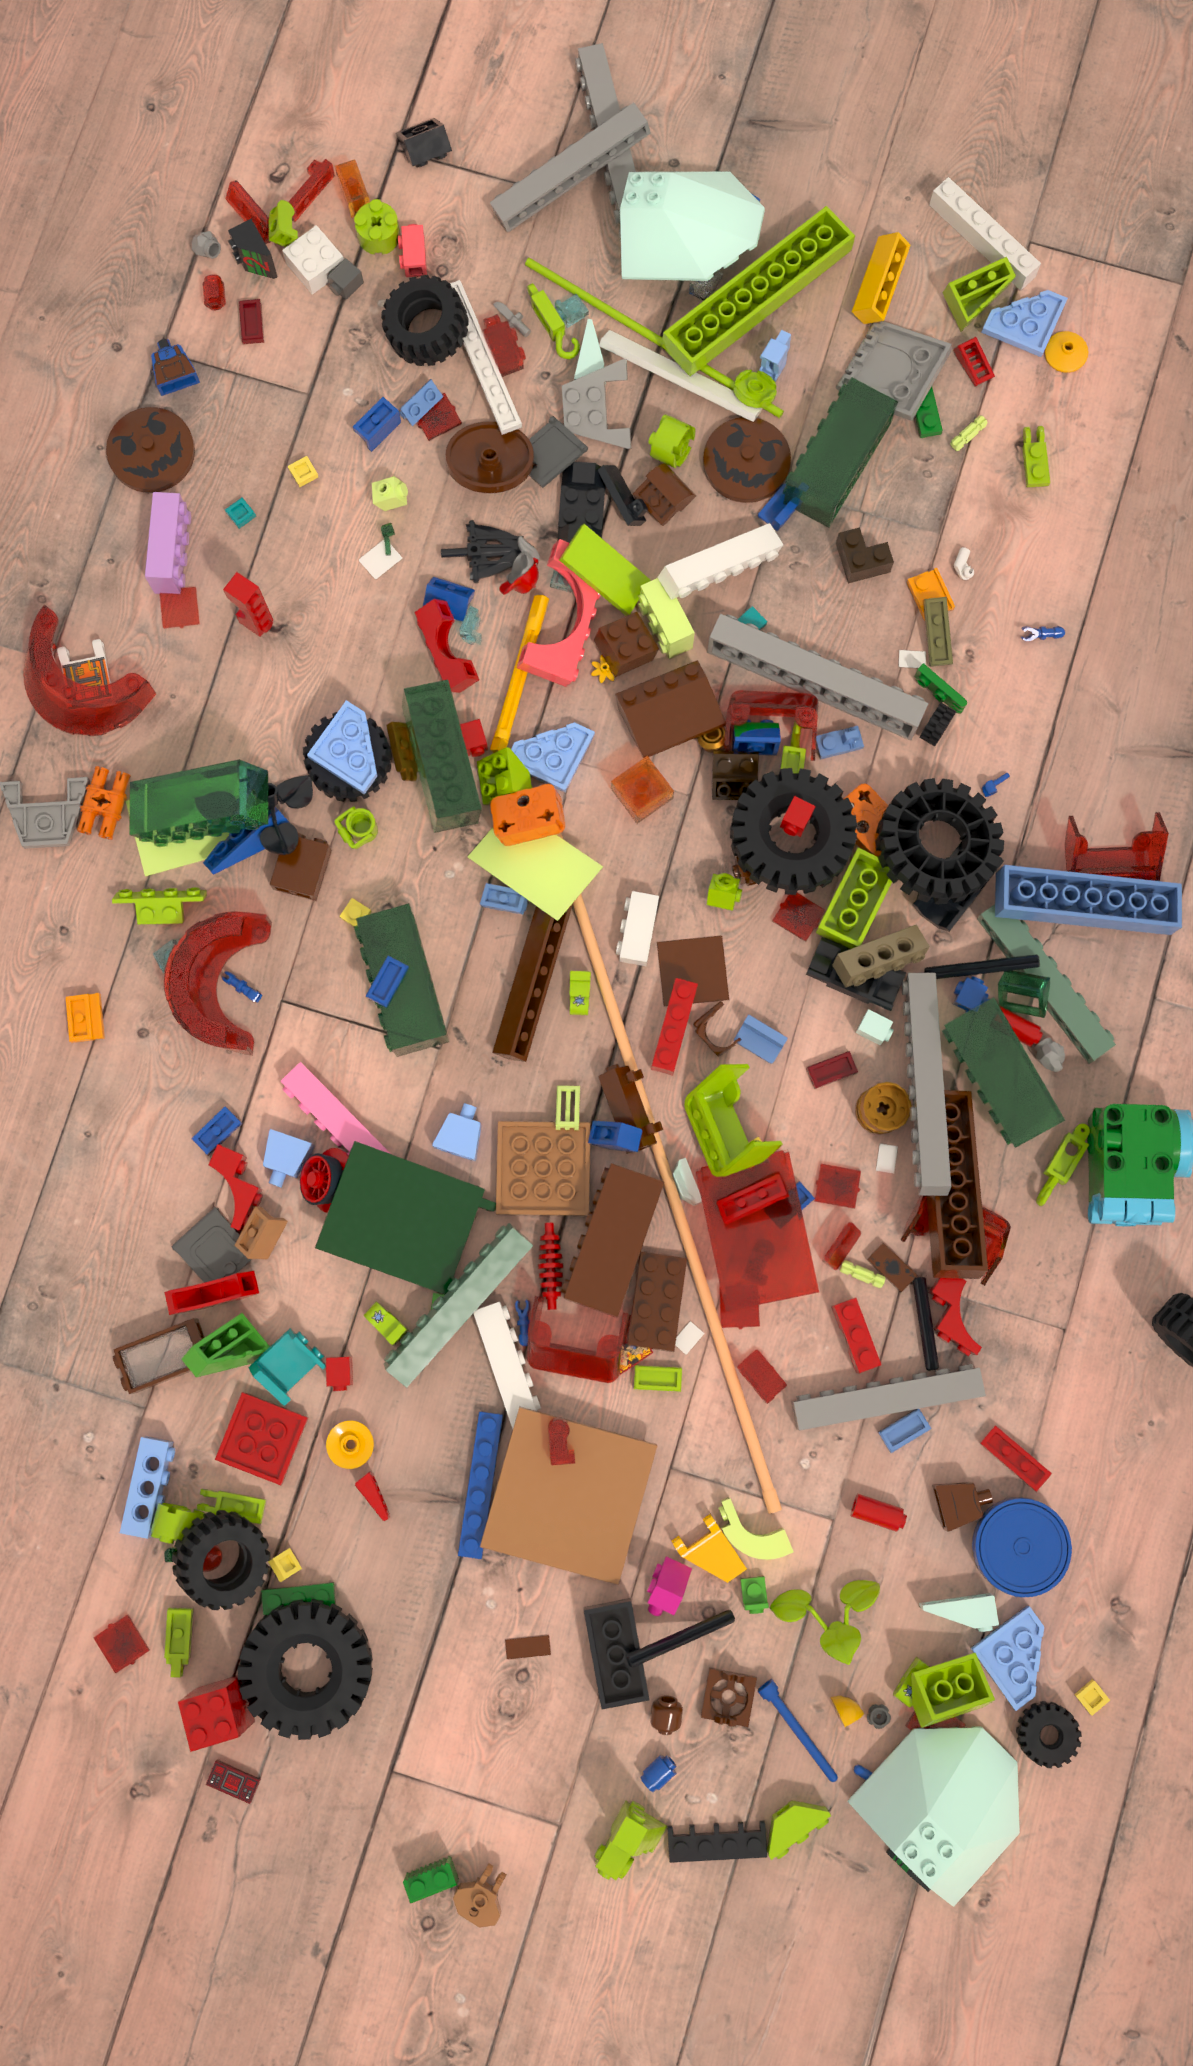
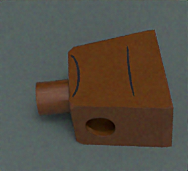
M972 1482L932 1485L943 1529L947 1532L983 1517L981 1506L993 1503L990 1490L976 1491L975 1484Z

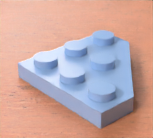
M1046 290L1029 299L1026 297L1012 302L1009 306L992 309L981 333L1042 357L1068 298Z
M346 700L307 756L365 794L377 777L367 717L364 711Z
M574 722L566 725V727L550 730L527 740L514 742L511 750L529 770L531 777L543 783L552 784L556 789L566 792L595 732Z
M1026 1606L970 1648L973 1653L976 1652L980 1663L1015 1711L1036 1695L1037 1671L1039 1672L1040 1648L1044 1634V1625L1030 1606Z

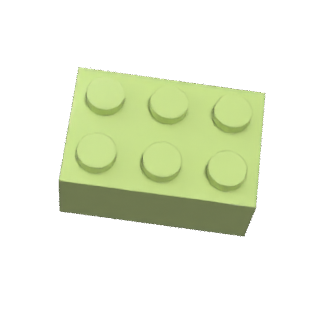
M658 578L641 585L640 595H638L640 600L638 607L641 614L647 616L649 620L648 627L652 635H657L659 639L657 644L661 653H666L668 659H671L693 649L695 632L678 599H670Z

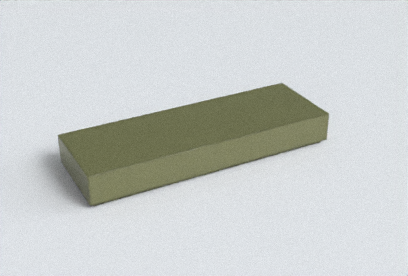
M947 597L924 599L930 667L952 665L953 657Z

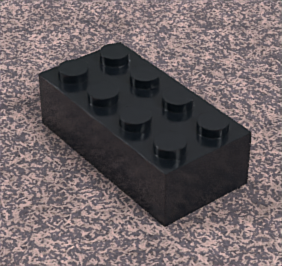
M631 1598L584 1607L601 1709L649 1701L643 1663L636 1667H630L626 1659L627 1654L640 1649Z

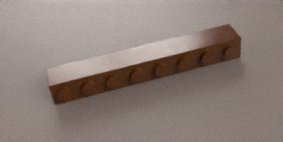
M573 903L558 921L539 907H535L492 1053L508 1060L527 1061Z

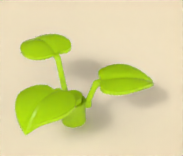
M856 1580L846 1584L840 1591L841 1602L847 1604L844 1608V1623L835 1621L829 1627H827L814 1608L809 1605L812 1598L804 1590L794 1589L782 1593L772 1602L770 1610L778 1619L785 1622H796L806 1615L807 1610L810 1611L825 1631L820 1637L822 1649L832 1658L850 1665L853 1655L860 1645L861 1634L857 1628L849 1625V1610L852 1608L856 1612H862L871 1607L880 1593V1585L875 1581Z

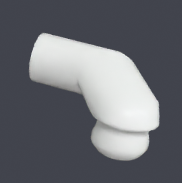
M964 547L959 550L954 562V568L961 579L968 580L973 577L974 569H971L966 563L970 550Z

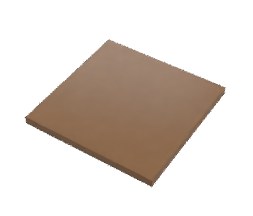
M519 1406L480 1547L619 1585L657 1444Z

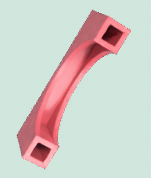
M559 539L552 547L547 566L559 572L571 586L577 603L576 622L569 636L561 642L550 645L528 642L522 648L517 668L566 687L572 681L574 682L578 676L579 669H576L578 661H581L585 649L582 647L584 640L586 641L590 635L591 628L588 626L590 620H593L597 611V608L594 607L595 602L599 600L601 595L559 561L569 545V542Z

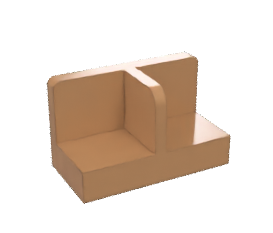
M255 1206L235 1246L248 1259H268L288 1221L285 1218H274L262 1207Z

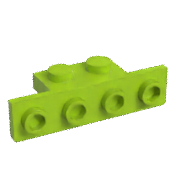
M198 887L188 888L186 891H178L177 888H167L164 891H155V889L148 888L141 890V892L122 889L114 895L112 904L135 903L138 925L181 924L185 921L183 902L204 901L207 896V890H200Z

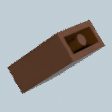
M298 833L299 840L296 849L290 854L278 855L270 886L276 891L317 901L332 850L327 841L319 838H314V841L305 839L306 836Z

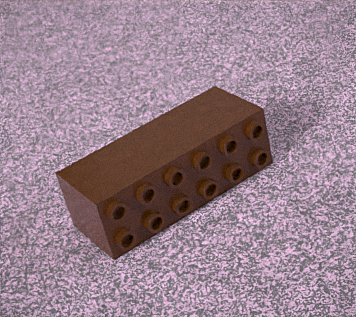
M611 1163L609 1168H604L600 1182L604 1185L602 1190L597 1189L593 1199V1205H596L594 1213L589 1212L585 1222V1227H588L587 1233L580 1236L577 1249H580L578 1258L573 1257L569 1271L573 1272L570 1280L565 1279L561 1292L565 1294V1300L618 1318L664 1181Z

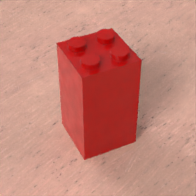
M238 1675L197 1687L178 1701L190 1752L239 1738L255 1722L254 1717L247 1709L249 1705L247 1699H242L239 1689L241 1680H238Z

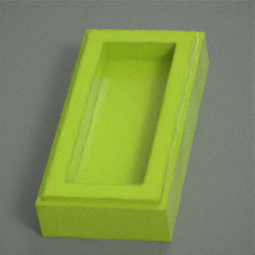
M635 1365L634 1389L681 1392L682 1368Z

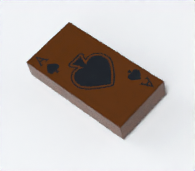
M884 1243L867 1259L899 1292H902L918 1276Z

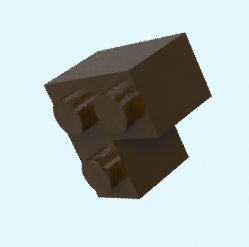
M860 527L838 533L836 546L848 584L891 572L894 560L888 542L866 547Z

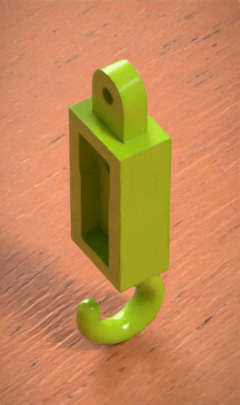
M533 283L528 285L527 291L531 297L532 309L552 341H555L557 354L563 359L575 358L580 351L578 340L572 338L571 342L574 344V349L571 352L563 351L564 322L544 290L539 292Z
M801 719L795 720L790 746H784L782 751L780 769L792 768L793 773H799L800 768H804L806 749L800 748Z
M1079 1124L1075 1127L1072 1134H1065L1043 1172L1049 1179L1037 1196V1205L1043 1206L1057 1183L1061 1185L1067 1184L1089 1146L1085 1142L1090 1133L1088 1125ZM1068 1143L1078 1148L1074 1156L1068 1155L1065 1151Z

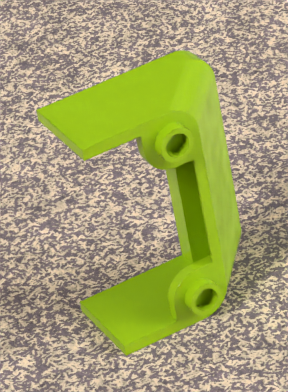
M720 1064L685 1098L684 1106L709 1169L715 1177L728 1176L760 1164L783 1145L782 1141L761 1142L755 1140L749 1143L733 1105L739 1100L741 1094L737 1079L750 1068L748 1064Z

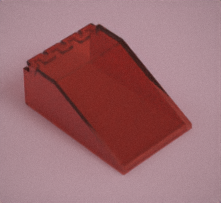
M788 1149L774 1152L768 1157L769 1162L767 1163L763 1161L760 1164L724 1177H715L711 1173L709 1166L696 1169L698 1186L726 1311L819 1293ZM778 1173L782 1175L790 1195L789 1197L726 1225L723 1222L716 1203L717 1201Z

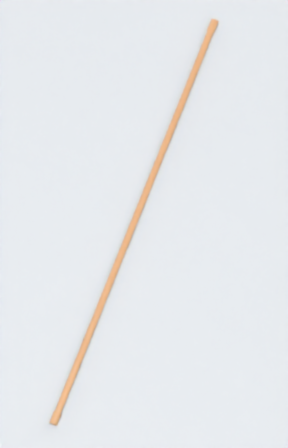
M562 833L556 834L563 839ZM580 894L574 901L573 907L624 1065L629 1066L630 1070L635 1072L638 1070L582 895ZM638 1080L635 1082L649 1122L654 1124L655 1120L642 1080ZM658 1132L654 1134L657 1144L652 1145L651 1148L661 1179L664 1181L668 1201L756 1469L768 1514L782 1510L761 1450Z

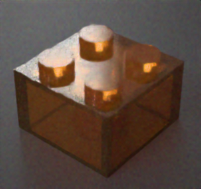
M648 756L611 781V790L637 824L674 798V790Z

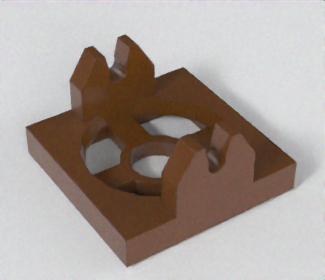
M709 1667L700 1717L714 1720L715 1723L720 1725L749 1727L757 1677ZM727 1680V1686L721 1691L713 1690L718 1681ZM735 1682L741 1683L744 1686L747 1696L737 1694V1691L734 1689ZM725 1690H732L735 1693L733 1703L727 1704L722 1701V1693ZM711 1698L720 1700L723 1705L722 1715L713 1708ZM736 1703L745 1704L740 1713L729 1716L732 1706Z

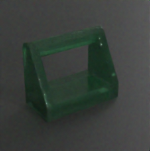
M1004 971L998 982L999 1006L1011 1012L1045 1018L1050 978L1018 971ZM1008 993L1038 998L1039 1008L1008 1002L1007 995Z

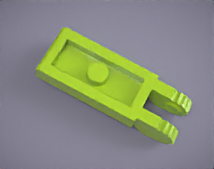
M1043 426L1037 427V442L1031 443L1030 427H1024L1023 429L1024 445L1022 448L1027 488L1050 485Z
M200 1490V1495L214 1497L217 1500L215 1506L205 1503L197 1504V1510L212 1512L215 1515L218 1510H225L228 1513L233 1511L242 1517L244 1516L252 1523H262L266 1499L221 1490Z

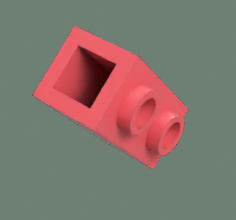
M409 224L408 226H401L402 235H398L399 249H403V255H399L400 269L405 270L406 277L427 275L423 225Z

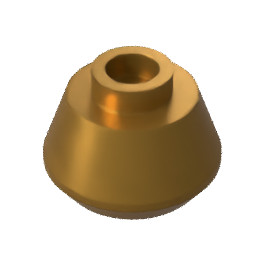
M724 727L718 728L697 737L698 743L707 752L721 751L728 740V732Z

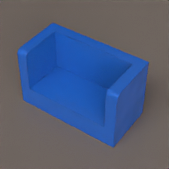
M593 1121L588 1143L608 1150L638 1152L642 1129L621 1122Z

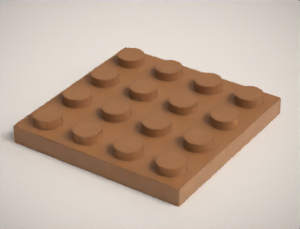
M498 1121L496 1215L588 1216L590 1198V1144L588 1140L591 1123L579 1122V1130H574V1128H570V1130H565V1128L556 1130V1122Z

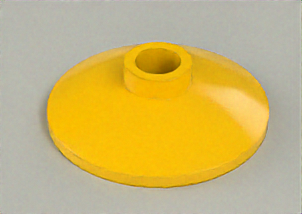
M1062 331L1050 337L1044 353L1046 361L1053 369L1063 373H1070L1079 370L1085 364L1088 357V347L1084 339L1078 334Z
M344 1421L337 1424L330 1431L326 1441V1449L329 1458L334 1464L341 1468L354 1469L362 1466L369 1460L374 1449V1440L370 1430L364 1424L357 1421ZM349 1440H353L355 1442V1447L353 1449H349L347 1447V1442Z

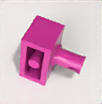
M667 1556L662 1565L657 1563L652 1575L653 1578L647 1589V1592L651 1593L648 1600V1611L652 1615L661 1616L663 1611L675 1615L683 1599L692 1568Z

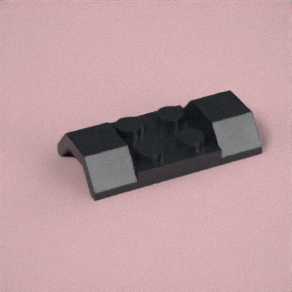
M573 462L562 472L557 541L561 539L570 543L583 524L602 538L605 483L597 471L601 467L600 465L588 462Z
M962 841L949 859L958 856V852L962 849ZM1001 859L1000 864H999L998 868L995 870V872L999 869V867H1000V866L1002 865V863L1004 862L1003 859ZM986 884L974 895L970 896L968 894L965 900L956 903L951 898L947 904H935V898L931 897L928 902L916 899L913 906L923 918L938 929L950 932Z
M822 937L806 975L826 983V986L864 1003L869 1004L870 1002L891 1011L906 972L890 970L880 978L874 979L872 977L859 986L851 985L845 988L833 967V963L839 953L850 950V948Z

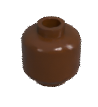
M669 1695L660 1696L653 1702L650 1723L653 1728L658 1730V1733L671 1735L672 1732L680 1729L683 1715L681 1703L678 1702L677 1698Z

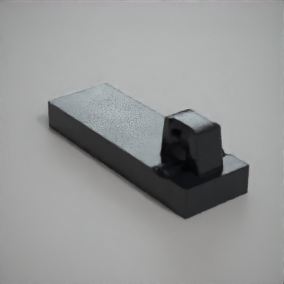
M601 466L597 471L628 526H641L646 522L644 514L648 511L643 499H634L617 466Z

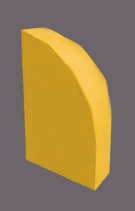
M840 1695L830 1697L845 1727L859 1720L864 1715L863 1710L856 1701Z

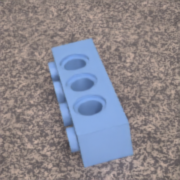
M147 1436L141 1437L121 1524V1534L146 1539L151 1538V1528L157 1505L165 1501V1495H162L164 1486L168 1485L170 1472L167 1471L169 1462H172L175 1456L173 1441ZM152 1457H156L159 1460V1468L157 1470L151 1469L149 1465ZM147 1481L152 1482L154 1485L152 1494L146 1493L144 1489ZM141 1505H145L149 1509V1514L146 1518L141 1517L139 1514Z

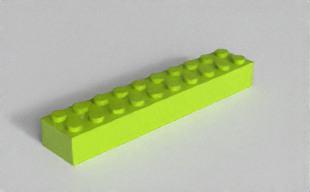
M825 206L664 331L662 347L691 377L851 252L855 235Z

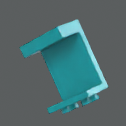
M291 1328L248 1367L252 1376L283 1406L291 1400L287 1392L316 1364L322 1369L326 1367L322 1360L324 1355L315 1346L313 1348L308 1346L309 1340L300 1331L296 1334Z

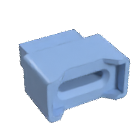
M781 330L776 340L770 339L760 356L762 361L759 371L771 376L775 382L786 365L787 352L790 349L791 334Z

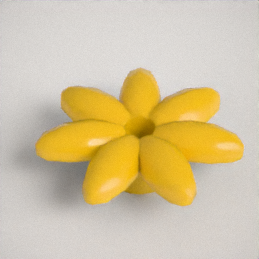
M601 655L600 663L592 662L596 670L591 673V676L600 675V683H603L606 677L614 681L613 672L603 655Z

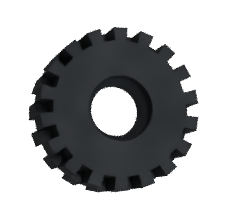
M1040 1701L1039 1705L1036 1703L1030 1705L1032 1707L1030 1710L1025 1709L1023 1711L1025 1715L1023 1718L1019 1717L1017 1722L1020 1725L1016 1727V1733L1019 1736L1017 1741L1021 1745L1023 1753L1041 1767L1043 1765L1052 1769V1766L1057 1768L1063 1767L1062 1763L1064 1762L1066 1764L1072 1762L1070 1757L1072 1755L1074 1757L1077 1756L1076 1748H1081L1082 1743L1079 1741L1082 1733L1078 1729L1079 1723L1074 1719V1716L1061 1705L1059 1706L1054 1702ZM1048 1725L1054 1726L1058 1731V1739L1051 1745L1044 1744L1040 1738L1042 1728Z

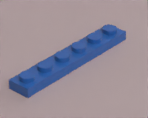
M479 1411L458 1556L482 1559L484 1548L480 1547L489 1514L503 1419L502 1414Z

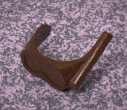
M721 1001L693 1024L699 1037L718 1057L742 1040L738 1038L728 1047H719L708 1039L706 1033L707 1023L723 1007L724 1003Z

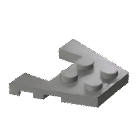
M622 359L562 385L564 426L573 434L632 449L631 428L608 429L605 382L628 380L627 359Z
M88 777L67 778V801L23 804L22 783L20 781L0 782V788L6 799L5 802L10 810L21 846L24 849L70 846L79 818L80 806L83 805L87 792L86 787L90 783Z

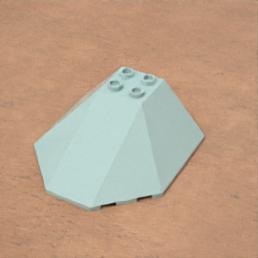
M629 172L620 207L622 279L710 280L714 277L713 273L722 267L725 269L739 259V255L747 249L751 251L757 247L765 212L764 206L731 172Z
M974 1726L972 1728H913L847 1801L884 1843L932 1891L953 1907L1020 1833L1017 1761L981 1726Z

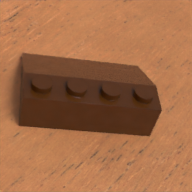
M698 660L615 694L618 710L643 759L726 726V721Z

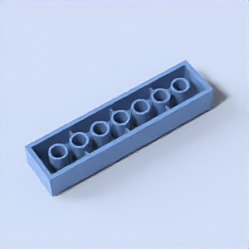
M1004 865L996 872L995 917L1172 935L1182 928V884Z

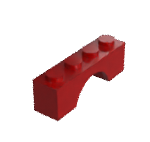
M236 572L223 591L226 597L239 608L235 614L239 623L261 637L264 632L267 633L273 625L272 615L259 586Z
M433 599L415 611L417 624L424 634L426 646L432 653L434 665L439 670L445 689L449 692L461 693L480 679L472 660L456 658L449 648L448 635L455 620L447 601Z
M675 978L651 1070L673 1076L697 990V983Z

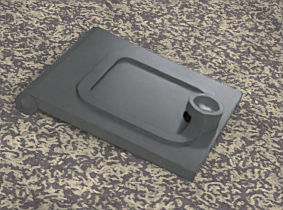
M552 416L549 418V423L529 439L533 447L534 463L537 464V466L533 465L529 476L544 488L575 460L587 452L588 447Z
M216 1207L171 1246L204 1283L236 1274L252 1260L248 1259L235 1246L240 1234L230 1227L231 1224L221 1215Z

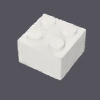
M317 225L282 250L286 265L312 295L329 283L328 275L344 260L342 254Z

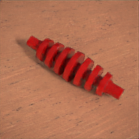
M545 1223V1233L543 1236H540V1241H545V1245H539V1250L545 1251L546 1254L538 1256V1260H546V1263L538 1264V1269L546 1270V1273H539V1279H546L547 1281L540 1283L541 1288H547V1292H542V1297H546L547 1310H557V1299L561 1297V1291H556V1288L562 1287V1282H556V1278H563V1273L556 1272L555 1269L564 1268L563 1263H555V1260L563 1259L562 1254L555 1253V1250H561V1245L554 1242L560 1240L559 1235L554 1233V1223Z

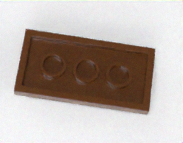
M641 1252L627 1346L667 1352L675 1351L687 1258Z

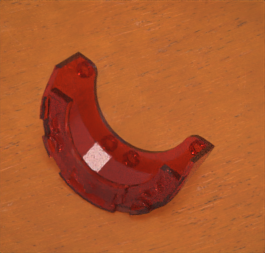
M43 605L31 628L23 670L25 690L34 709L47 723L72 735L99 736L129 724L156 695L150 683L136 673H128L121 679L102 686L82 685L66 677L58 668L53 655V651L56 649L53 638L59 624V619L54 611Z
M238 911L215 914L213 917L199 921L191 926L170 952L164 972L166 1000L176 1021L184 1030L199 1041L214 1047L253 1056L254 1038L248 1031L242 1030L231 1023L224 1015L218 1002L217 983L224 965L234 954L246 947L263 944L269 939L272 921L266 914Z

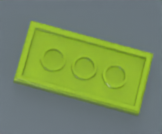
M585 524L580 526L559 559L560 562L625 616L631 614L639 601L638 595H640L641 585L651 581Z

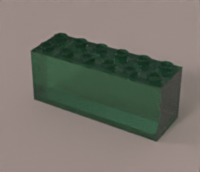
M851 377L848 384L844 383L838 393L839 398L837 402L833 401L827 412V418H822L816 437L812 436L806 446V453H801L796 462L797 468L794 472L790 471L783 490L785 495L783 504L787 505L789 501L797 505L796 511L830 528L890 427L898 405V401Z
M448 679L404 688L402 709L434 833L478 824L482 808Z
M240 759L130 782L129 835L139 838L141 842H153L154 846L166 847L168 843L172 842L178 844L185 843L188 839L203 840L204 836L219 837L225 832L240 833L241 829L257 830L259 826L268 825V770Z
M410 904L356 918L357 925L354 926V930L360 944L364 946L360 948V952L366 966L369 965L370 969H366V974L371 985L387 956L409 966L388 1007L385 1008L375 1002L377 1008H381V1013H378L381 1027H383L384 1031L387 1030L388 1033L384 1035L387 1049L390 1052H394L396 1057L450 1042Z
M994 997L988 998L943 1024L945 1029L942 1030V1033L948 1043L954 1042L957 1049L953 1050L959 1062H965L969 1068L965 1072L971 1083L977 1082L980 1087L977 1093L984 1104L989 1103L992 1109L988 1112L996 1125L1000 1123L1003 1127L1000 1133L1007 1145L1012 1143L1016 1148L1065 1121Z

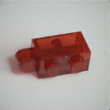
M498 314L483 319L486 328L483 329V334L501 376L504 377L523 370V360L526 359L522 346L518 347L516 343L518 337L515 329L510 328L508 321L501 323Z

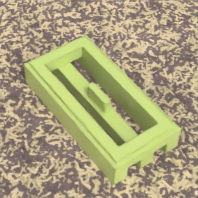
M557 1085L556 1130H560V1128L579 1130L580 1086ZM562 1091H566L565 1121H561ZM571 1091L575 1092L574 1122H570Z

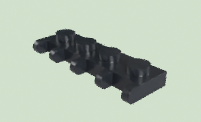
M765 1820L759 1822L760 1830L744 1831L743 1822H738V1831L719 1832V1823H714V1832L695 1833L694 1824H689L690 1834L673 1835L672 1825L667 1826L669 1862L766 1858Z

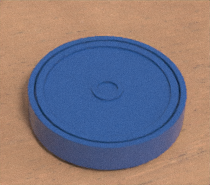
M1014 1497L995 1503L983 1513V1517L979 1519L974 1529L972 1551L980 1573L995 1588L1016 1597H1035L1050 1591L1063 1579L1070 1565L1072 1544L1065 1523L1053 1509L1036 1500Z

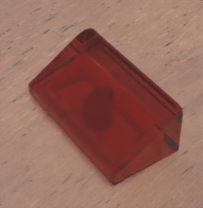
M852 1222L845 1225L822 1259V1262L833 1270L839 1268L861 1236V1231Z

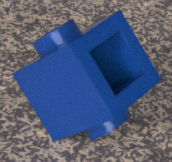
M973 976L971 979L967 977L963 982L959 981L954 990V994L957 996L953 1005L971 1014L976 1013L979 1005L983 1007L987 1001L989 994L986 991L988 987L983 985V980Z

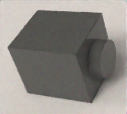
M346 258L328 275L331 291L336 296H342L345 300L364 283L362 272Z

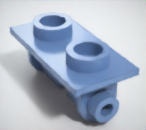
M432 379L400 408V416L403 419L407 418L412 426L443 398V395Z

